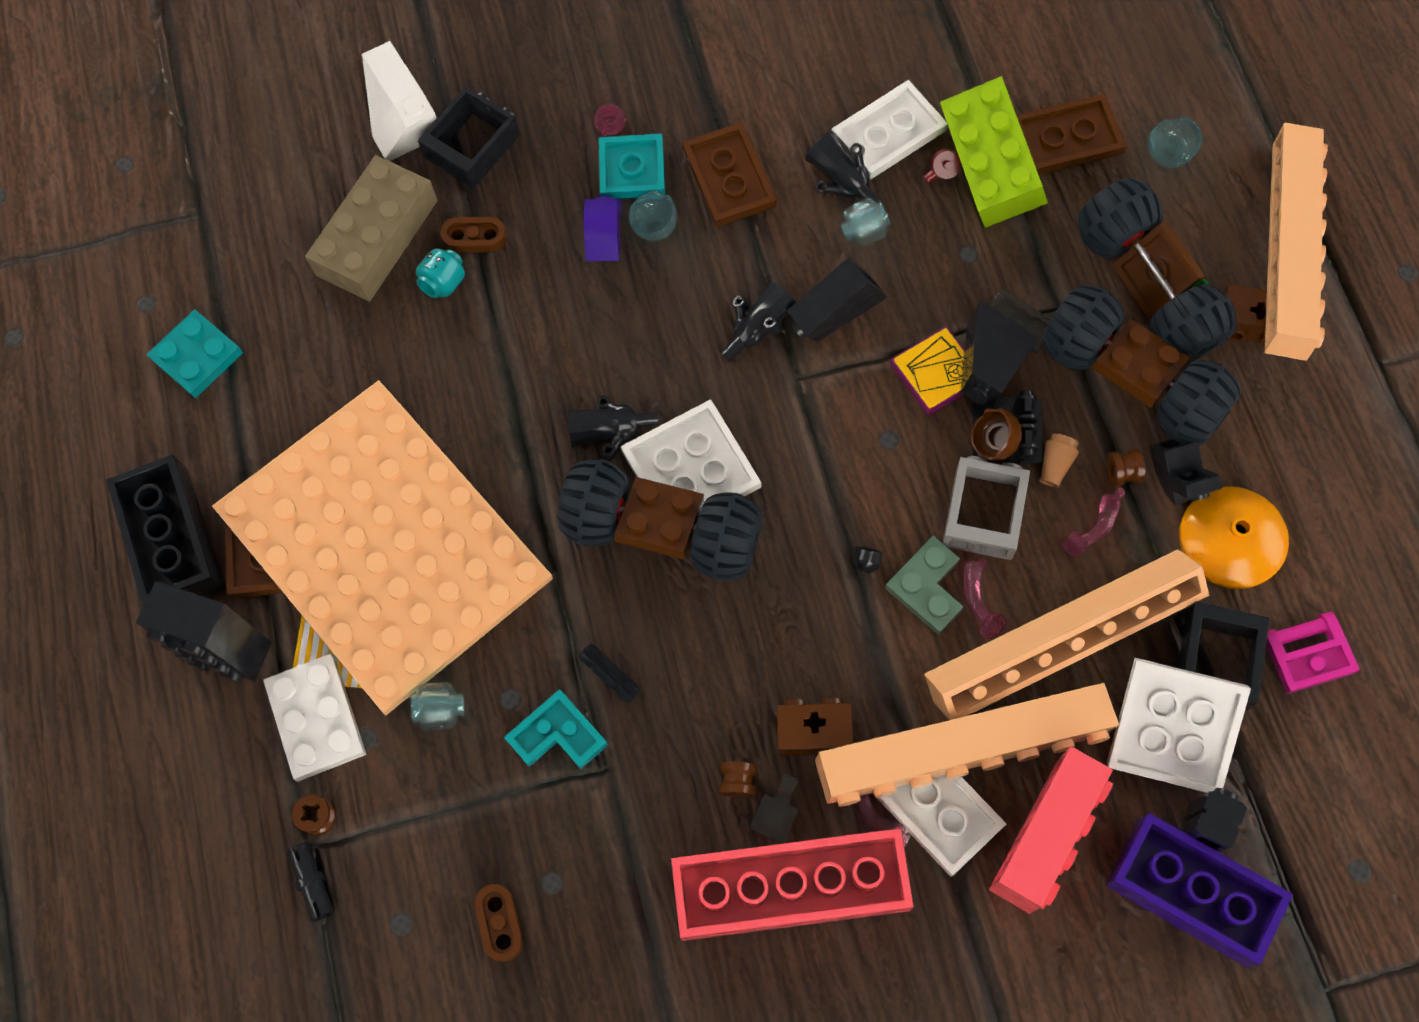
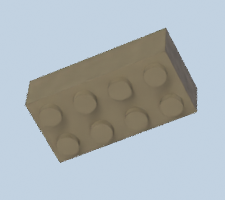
M375 155L305 255L314 274L370 302L438 201L430 180Z

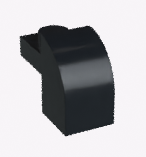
M1169 439L1150 445L1156 475L1166 496L1173 504L1177 505L1189 500H1202L1209 497V492L1222 489L1220 476L1203 468L1198 442L1181 444Z

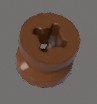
M1131 449L1127 454L1109 452L1107 456V470L1113 487L1122 486L1124 482L1128 481L1134 484L1144 482L1145 463L1139 449Z
M735 761L720 763V772L723 774V782L719 785L718 793L720 795L736 798L755 797L756 788L752 784V779L757 773V765Z
M314 794L305 795L300 798L292 810V820L295 826L315 836L323 835L330 831L337 818L333 804Z

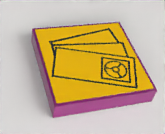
M947 326L890 359V365L928 416L964 395L961 392L965 349Z

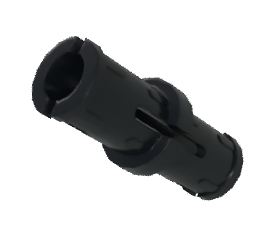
M303 842L295 845L297 850L291 847L286 853L290 858L297 878L295 887L297 891L303 894L311 916V922L325 919V914L331 916L335 913V910L331 905L323 883L326 881L324 872H319L310 843Z

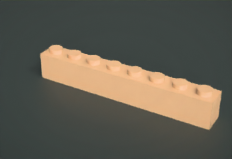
M1285 122L1272 147L1265 353L1307 361L1314 349L1321 347L1325 335V329L1320 327V319L1325 309V300L1321 299V291L1324 287L1326 274L1321 272V265L1326 254V246L1322 245V237L1326 230V219H1322V212L1327 201V194L1323 193L1327 169L1323 168V162L1327 154L1328 145L1324 144V129Z
M1178 549L925 673L924 676L932 699L949 720L968 716L1194 604L1195 601L1198 602L1208 597L1209 592L1203 567Z
M1105 683L821 751L818 753L815 763L827 804L838 802V806L843 807L861 801L860 796L874 793L875 798L894 794L897 792L896 787L910 784L911 789H916L932 784V778L946 775L947 780L966 776L969 774L968 769L982 766L983 771L993 770L1005 765L1003 760L1017 757L1018 762L1029 761L1039 757V751L1051 748L1053 753L1065 752L1070 746L1075 747V742L1087 740L1088 745L1101 743L1110 739L1109 734L1119 726V722Z

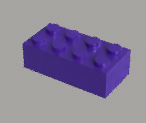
M1150 813L1138 819L1105 886L1245 967L1261 964L1293 896L1289 891Z

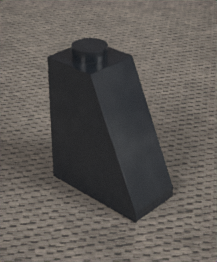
M848 257L790 307L787 312L793 318L790 325L801 338L807 336L818 342L879 304L887 296L871 275Z
M981 301L967 323L961 392L970 397L973 402L991 409L1039 338Z

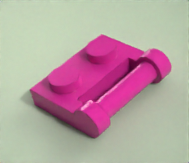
M1331 611L1318 615L1316 620L1279 631L1274 629L1268 630L1265 651L1269 653L1286 694L1349 676L1360 671L1335 614ZM1320 633L1325 634L1329 640L1286 653L1283 644Z

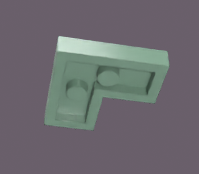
M932 536L886 584L885 589L939 636L964 607L938 585L958 564L960 558L935 536Z

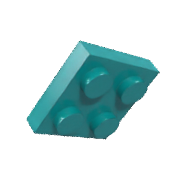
M662 134L599 137L600 196H609L613 199L665 196Z
M194 309L146 355L196 399L243 352L232 340Z

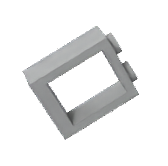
M978 456L960 457L955 473L942 543L952 549L1012 560L1018 546L1030 470L1022 469L1021 466L1014 463H1003L1001 465L989 463L986 459ZM966 476L1017 486L1008 534L957 524Z

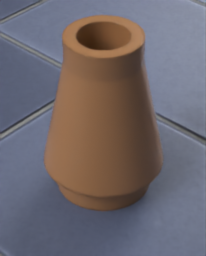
M1052 434L1050 440L1045 442L1042 473L1039 482L1053 488L1060 487L1061 481L1079 454L1077 450L1079 442L1062 434Z

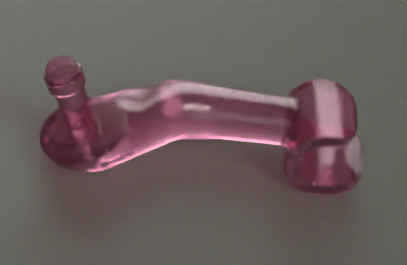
M1118 488L1113 495L1104 494L1101 497L1098 522L1093 529L1082 536L1076 530L1069 535L1068 540L1062 543V547L1070 556L1077 558L1089 546L1110 533L1121 507L1118 499L1125 493L1122 488Z
M982 559L978 562L969 561L963 568L965 598L968 606L981 623L979 630L982 636L987 639H993L1006 628L1007 619L1000 613L994 612L991 614L981 599L980 581L983 576L982 569L986 567V561Z
M867 794L860 796L861 801L857 802L867 826L875 832L901 828L903 845L905 847L910 839V833L901 823L879 815Z

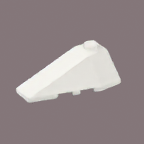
M389 41L363 53L362 57L372 137L384 159L391 161L420 147L418 139L433 124L437 117L423 91Z

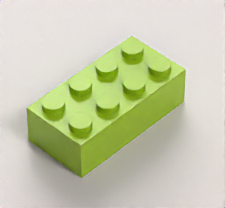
M1002 76L940 102L985 228L1048 204Z

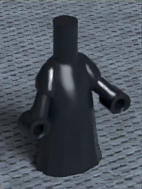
M833 131L826 133L812 146L805 159L823 172L835 184H829L821 180L815 185V191L823 195L839 193L840 196L846 198L859 196L864 202L866 199L870 209H874L881 200L868 187L870 180L869 171L864 165L863 158L865 147L859 143H854L850 147V154L855 157L854 162L839 143Z
M770 282L765 292L750 310L749 304L744 297H735L733 300L737 318L734 323L735 338L721 352V355L731 362L744 347L759 345L765 335L779 333L781 330L779 323L789 314L787 310L796 303L794 298L774 282Z
M601 395L598 398L599 409H567L571 448L613 438L611 443H607L602 447L603 457L607 461L615 458L619 447L623 442H627L632 438L638 427L659 425L657 412L636 414L633 408L624 404L617 405L610 401L606 395Z

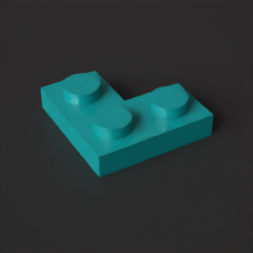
M560 689L504 737L529 767L556 743L562 747L580 769L608 746L606 740Z

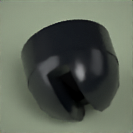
M856 546L853 563L860 572L864 571L870 574L879 568L883 552L868 547Z

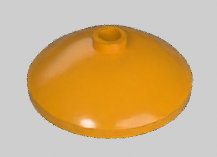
M1228 486L1209 492V497L1193 501L1188 506L1179 527L1181 550L1184 554L1202 565L1207 581L1229 589L1252 588L1269 580L1283 565L1289 547L1288 530L1279 511L1263 496L1245 488ZM1236 525L1243 526L1246 534L1239 533L1236 530Z

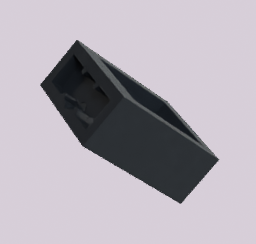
M465 86L418 139V143L426 160L474 189L520 136L516 122L517 118L511 110L506 107H498L482 92L476 93ZM473 114L498 130L477 155L470 160L448 146L447 143Z
M1195 601L1186 611L1178 668L1195 672L1201 629L1251 639L1245 685L1251 688L1245 710L1250 709L1259 702L1270 617Z

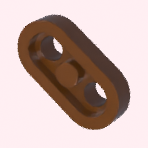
M454 217L447 220L440 230L445 247L454 252H494L501 249L507 241L504 224L495 217ZM491 235L496 236L491 240H487V237ZM457 236H464L461 240H454Z
M499 884L487 885L479 891L475 899V910L483 947L491 959L499 962H509L515 959L523 948V935L515 899L506 887ZM500 898L502 900V908L497 912H493L490 908V903L493 899ZM504 935H508L511 939V944L507 949L501 950L498 945L499 939Z

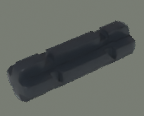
M589 644L579 655L581 661L587 667H593V672L612 690L617 689L618 695L624 701L629 703L635 699L640 692L639 686L631 678L626 679V674L607 656L602 657L603 654L595 645Z

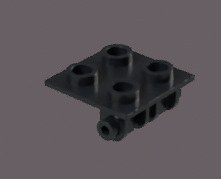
M1032 390L1020 391V396L1017 398L998 397L991 409L1002 408L1013 414L1022 426V440L1017 451L1007 459L1001 461L987 460V462L1042 464V399H1037ZM973 401L972 428L975 421L987 409ZM972 447V456L979 457L977 452Z

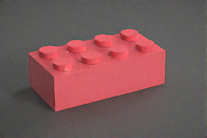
M1070 746L1054 765L989 890L1029 914L1039 908L1043 910L1046 905L1050 906L1061 886L1055 882L1058 875L1061 876L1064 870L1068 871L1078 854V850L1073 848L1075 842H1078L1082 836L1086 837L1096 819L1095 816L1090 814L1092 809H1096L1099 802L1103 803L1111 791L1113 783L1108 781L1113 769Z

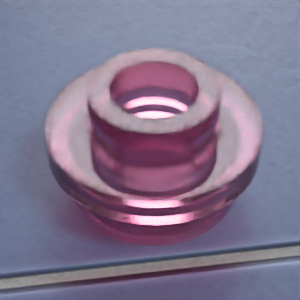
M614 104L602 105L594 116L595 127L604 135H615L625 127V114Z

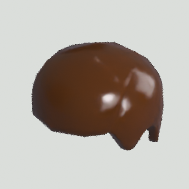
M1002 408L985 409L983 415L975 421L970 433L972 447L979 457L990 461L1005 460L1017 451L1022 440V426L1018 419L1009 411Z

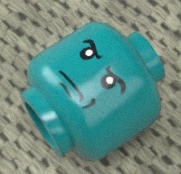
M438 248L431 250L416 267L415 273L418 287L432 298L450 296L465 277V271L461 265L463 263L461 257L450 249L447 251Z

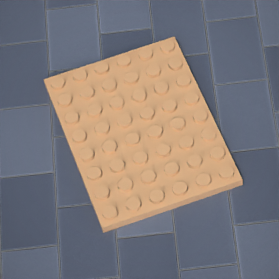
M379 380L212 505L385 716L553 579L550 572Z

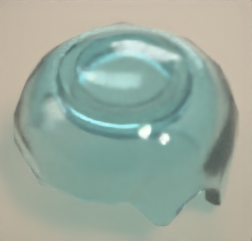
M1182 116L1173 120L1165 119L1157 124L1149 134L1147 149L1155 163L1164 168H1179L1188 164L1199 152L1203 136L1199 125L1188 117Z
M651 191L647 195L638 197L630 206L628 220L633 232L644 240L655 242L667 238L675 230L678 213L676 205L669 195L666 196L657 191Z

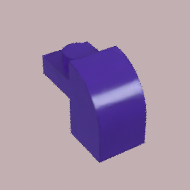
M609 196L585 199L584 244L586 261H619L621 252L620 220L622 200L613 199Z

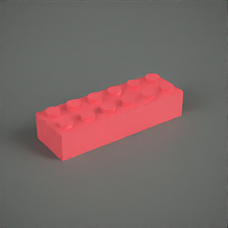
M901 828L671 858L679 933L682 941L908 912L914 907Z

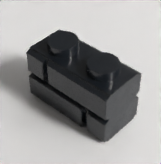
M1215 788L1214 791H1209L1189 804L1184 817L1186 822L1181 825L1180 830L1214 850L1222 852L1234 846L1240 830L1237 826L1242 824L1247 807L1244 803L1237 800L1238 796L1235 793L1223 788Z

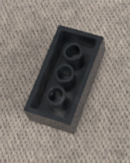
M173 454L106 479L143 605L155 581L203 597L225 589L188 469Z
M155 581L136 621V624L148 631L146 635L148 639L160 643V647L175 653V657L187 661L189 666L204 672L212 669L219 672L221 677L236 683H241L242 678L253 682L256 681L272 644L271 641L224 603Z

